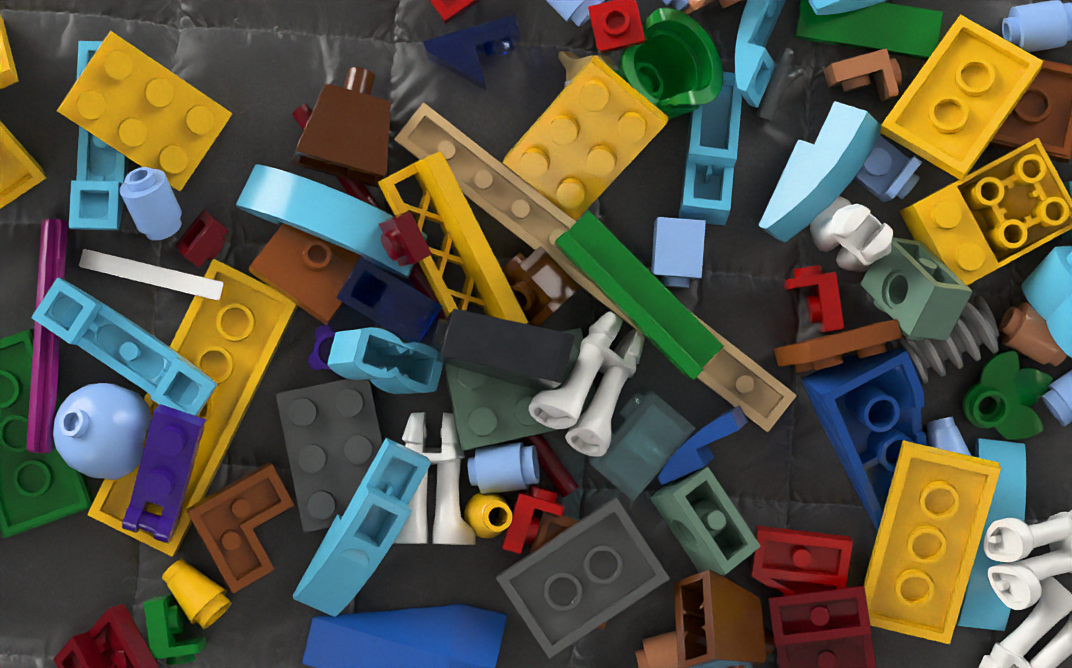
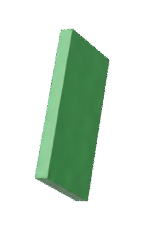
M28 329L0 339V531L3 539L89 509L94 502L86 475L67 465L57 451L55 442L52 452L48 454L31 453L26 448L34 329ZM58 395L56 399V415L61 405Z

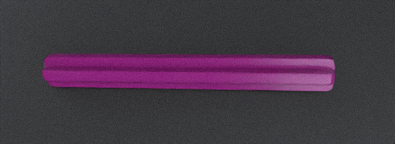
M44 219L41 224L36 309L57 277L63 280L65 277L68 224L61 219ZM36 321L34 327L26 448L31 453L48 454L52 452L54 445L53 428L56 415L60 337Z

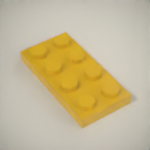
M903 440L863 584L865 586L870 626L945 644L951 643L1001 471L999 462Z

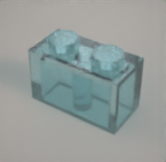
M648 390L644 396L636 392L619 411V414L625 419L613 433L611 432V442L606 453L599 457L592 456L588 461L589 464L633 501L696 429L652 390Z

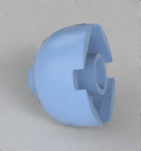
M89 384L71 393L60 405L54 419L53 438L55 446L69 467L96 479H119L133 472L141 462L146 431L149 432L152 417L148 404L139 393L116 384Z

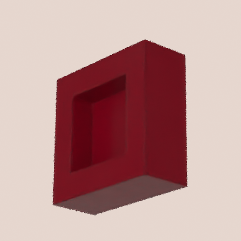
M203 209L175 247L187 260L200 268L206 259L210 261L218 255L225 244L224 236L229 230L217 218Z
M410 211L394 215L378 224L383 232L381 242L384 250L392 260H397L400 267L417 263L432 255Z

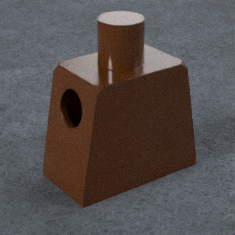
M350 67L347 71L344 87L332 84L324 85L297 144L291 161L292 165L372 187H379L378 181L384 179L387 170L391 105L385 99L371 96L376 77L373 72L364 68Z
M710 569L673 583L678 668H752L764 663L766 656L772 652L775 641L773 632L763 628L762 604L756 595Z

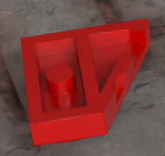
M756 525L754 537L761 547L752 553L750 565L752 577L769 588L777 589L784 595L846 588L853 544L850 536Z

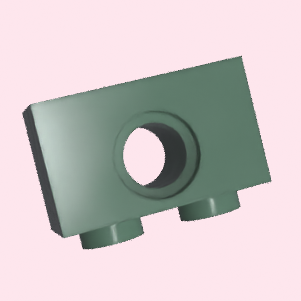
M892 237L891 252L869 265L860 284L874 298L873 303L878 309L888 313L893 319H898L901 333L915 341H924L925 338L947 341L973 292L921 241Z
M709 467L700 468L669 482L650 497L699 573L710 569L720 575H726L761 547Z

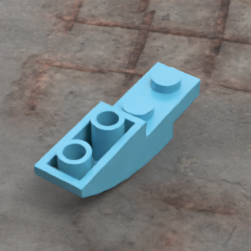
M388 438L384 440L344 515L337 514L292 595L294 600L334 617L350 603L380 564L412 511L408 504L431 465L428 457Z

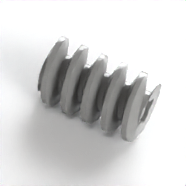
M978 294L974 299V306L969 302L966 303L947 341L925 338L924 341H915L905 336L906 340L902 337L891 342L894 349L904 348L907 350L919 381L925 385L928 383L927 369L930 367L941 377L946 375L944 361L948 359L958 369L963 368V352H967L975 361L981 360L979 345L983 343L993 354L998 352L997 337L999 332L988 304Z

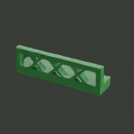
M589 210L567 232L565 231L555 240L554 245L688 380H694L704 370L703 367L724 347Z

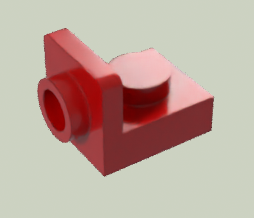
M613 0L588 7L599 53L604 54L645 42L642 28L643 23L636 0Z
M822 265L793 269L795 278L784 280V289L789 290L812 286L813 295L806 298L810 323H818L819 332L845 329L836 272L823 274Z
M534 485L530 486L529 493L518 490L512 509V522L506 529L502 549L521 554L524 543L533 545L541 519L533 516L534 509L562 516L565 506L563 503L556 501L558 493Z

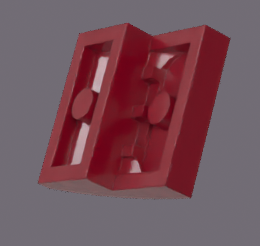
M864 585L768 597L779 668H876Z
M124 603L108 608L88 632L73 636L53 658L57 668H159Z

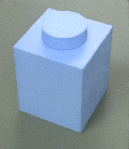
M656 218L654 222L651 273L655 277H661V283L665 287L689 288L690 280L702 278L706 220Z

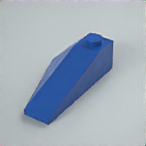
M904 348L887 350L886 352L858 358V355L842 357V364L820 369L801 379L816 415L877 533L903 440L927 446L926 434L922 432L921 407H925L924 391L910 356Z
M455 603L425 608L411 607L380 612L338 614L336 617L331 615L314 616L302 664L315 668H496L507 614L464 603Z

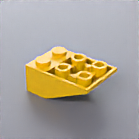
M1039 138L967 174L963 181L958 179L899 211L913 239L921 241L965 285L973 283L1072 229V199Z

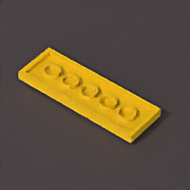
M216 259L212 260L204 278L223 282L220 299L214 300L195 295L170 345V348L218 383V386L197 416L206 419L172 540L167 544L154 539L153 533L141 529L135 533L122 528L140 463L133 472L119 479H104L87 514L171 557L177 554L192 524L185 509L204 499L298 308V305L269 285ZM147 393L144 401L148 404L151 417H153L154 410L159 404L150 399L151 395ZM149 502L147 511L161 516L163 506Z

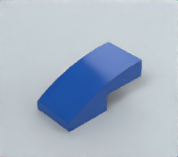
M739 405L723 413L689 438L673 454L660 472L658 478L661 485L703 468L713 460L714 456L708 444L740 430L748 423L741 406Z

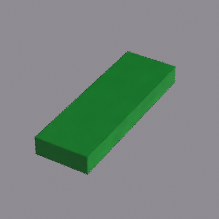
M800 0L794 38L874 52L887 48L888 54L928 60L938 46L943 12L881 2L854 11L816 15L808 0Z

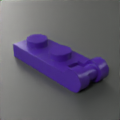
M162 404L154 410L130 504L123 519V529L135 533L141 529L153 533L156 540L167 544L170 543L179 521L206 419ZM149 502L163 506L161 516L147 511Z

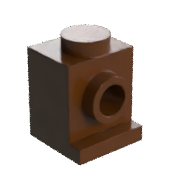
M542 246L527 259L520 252L502 269L525 317L530 321L528 325L539 327L580 288Z

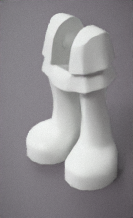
M838 196L810 224V232L817 248L820 251L828 252L841 244L842 247L837 254L836 261L839 267L854 272L867 271L871 263L891 252L893 230L888 224H881L877 218L870 214L871 210L860 204L852 205L849 200Z
M611 311L606 312L589 327V335L581 341L580 354L576 364L561 388L542 390L532 399L528 409L536 421L553 429L569 428L565 436L567 443L577 451L595 457L603 456L610 446L611 418L623 385L627 378H631L636 372V364L640 362L645 337L640 332L633 329L623 337L614 352L609 349L623 321L620 316ZM597 372L604 373L591 403L585 412L581 414L584 401Z
M425 412L411 413L402 440L406 442L405 447L428 457L431 465H437L436 506L432 544L476 545V533L470 524L462 519L460 512L459 477L461 459L465 458V455L461 451L453 413H443L440 431L442 448L426 447L427 428ZM428 470L408 504L412 512L393 543H429L427 522Z
M1072 510L1060 512L1050 516L1046 522L1027 525L1017 518H1004L994 521L987 529L984 538L986 556L995 561L1007 562L990 567L988 569V578L995 593L1007 607L1014 610H1023L1034 605L1041 597L1040 580L1063 573H1072ZM1049 544L1051 552L1020 560L1027 557L1033 548Z
M1052 576L1040 580L1041 597L1033 611L1002 642L995 643L991 654L983 656L978 668H1056L1072 654V593ZM1069 614L1063 628L1028 662L1024 655L1058 621Z

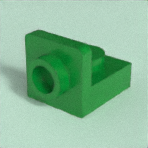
M173 594L153 596L144 602L149 648L154 659L166 658L167 665H179L195 661V654L200 653L207 647L206 637L178 640V634L183 633V614L180 605H174Z

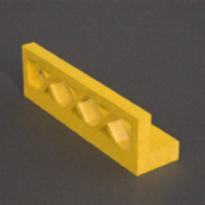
M442 151L426 156L378 181L394 215L410 211L411 214L416 215L415 222L420 231H422L425 219L440 224L445 234L441 249L437 250L429 247L432 255L419 261V264L447 318L453 309L466 311L469 303L483 308L487 316L523 324L528 323ZM414 174L423 191L419 208L404 203L394 184ZM429 205L434 213L427 211ZM450 248H452L456 256L449 254ZM431 256L438 258L436 265ZM447 261L460 265L466 275L462 293L448 289L442 278ZM472 289L477 298L471 296ZM453 298H454V299H457V300H460V301H459V304H458V308H457V306H456V304H455Z

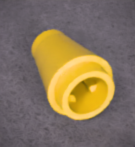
M480 492L475 494L466 504L464 520L470 524L476 536L488 539L500 535L510 526L512 512L506 500L498 493L481 494ZM493 508H498L499 517L495 519V525H492L489 521V513Z
M183 558L173 563L162 575V579L167 583L168 588L191 624L198 623L203 629L215 623L232 604L225 596L227 593L226 589L188 564Z

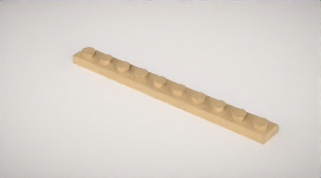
M423 102L395 137V142L418 160L442 151L465 197L534 251L542 246L581 288L613 313L620 316L632 328L640 332L554 245L555 240L565 231L567 232L576 221ZM694 315L724 345L703 367L704 370L696 378L734 408L740 405L745 416L768 433L797 395Z

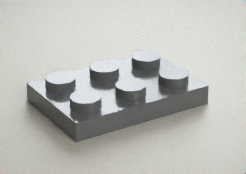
M345 379L276 393L303 533L330 528L337 514L344 515L383 444L372 382L370 380Z
M614 497L498 574L496 579L550 659L668 581L670 577L617 497Z

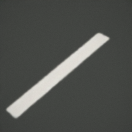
M87 249L83 250L79 266L82 268L214 300L220 299L223 282Z

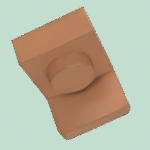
M887 48L832 63L823 70L828 88L842 85L844 92L871 85L870 77L873 76L881 102L898 96V86L902 85V75L898 62L895 58H889Z

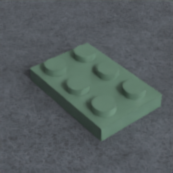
M581 328L563 331L575 335L563 382L554 389L561 388L576 364L580 354L581 341L583 340ZM443 363L461 451L561 430L547 427L531 416L528 410L532 399L541 391ZM592 383L586 396L581 414L588 408L596 393L594 383Z

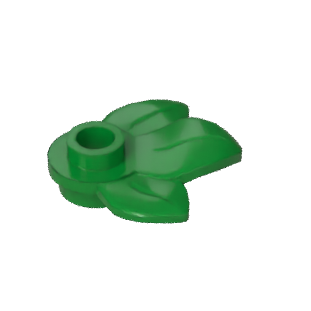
M1014 350L1001 352L993 356L984 365L979 383L973 385L966 392L962 403L963 413L967 420L976 427H994L1007 439L1017 440L1035 436L1044 431V426L1039 416L1031 409V406L1045 393L1053 378L1034 367L1019 368L1018 355ZM991 397L990 406L985 410H979L978 406L982 399Z

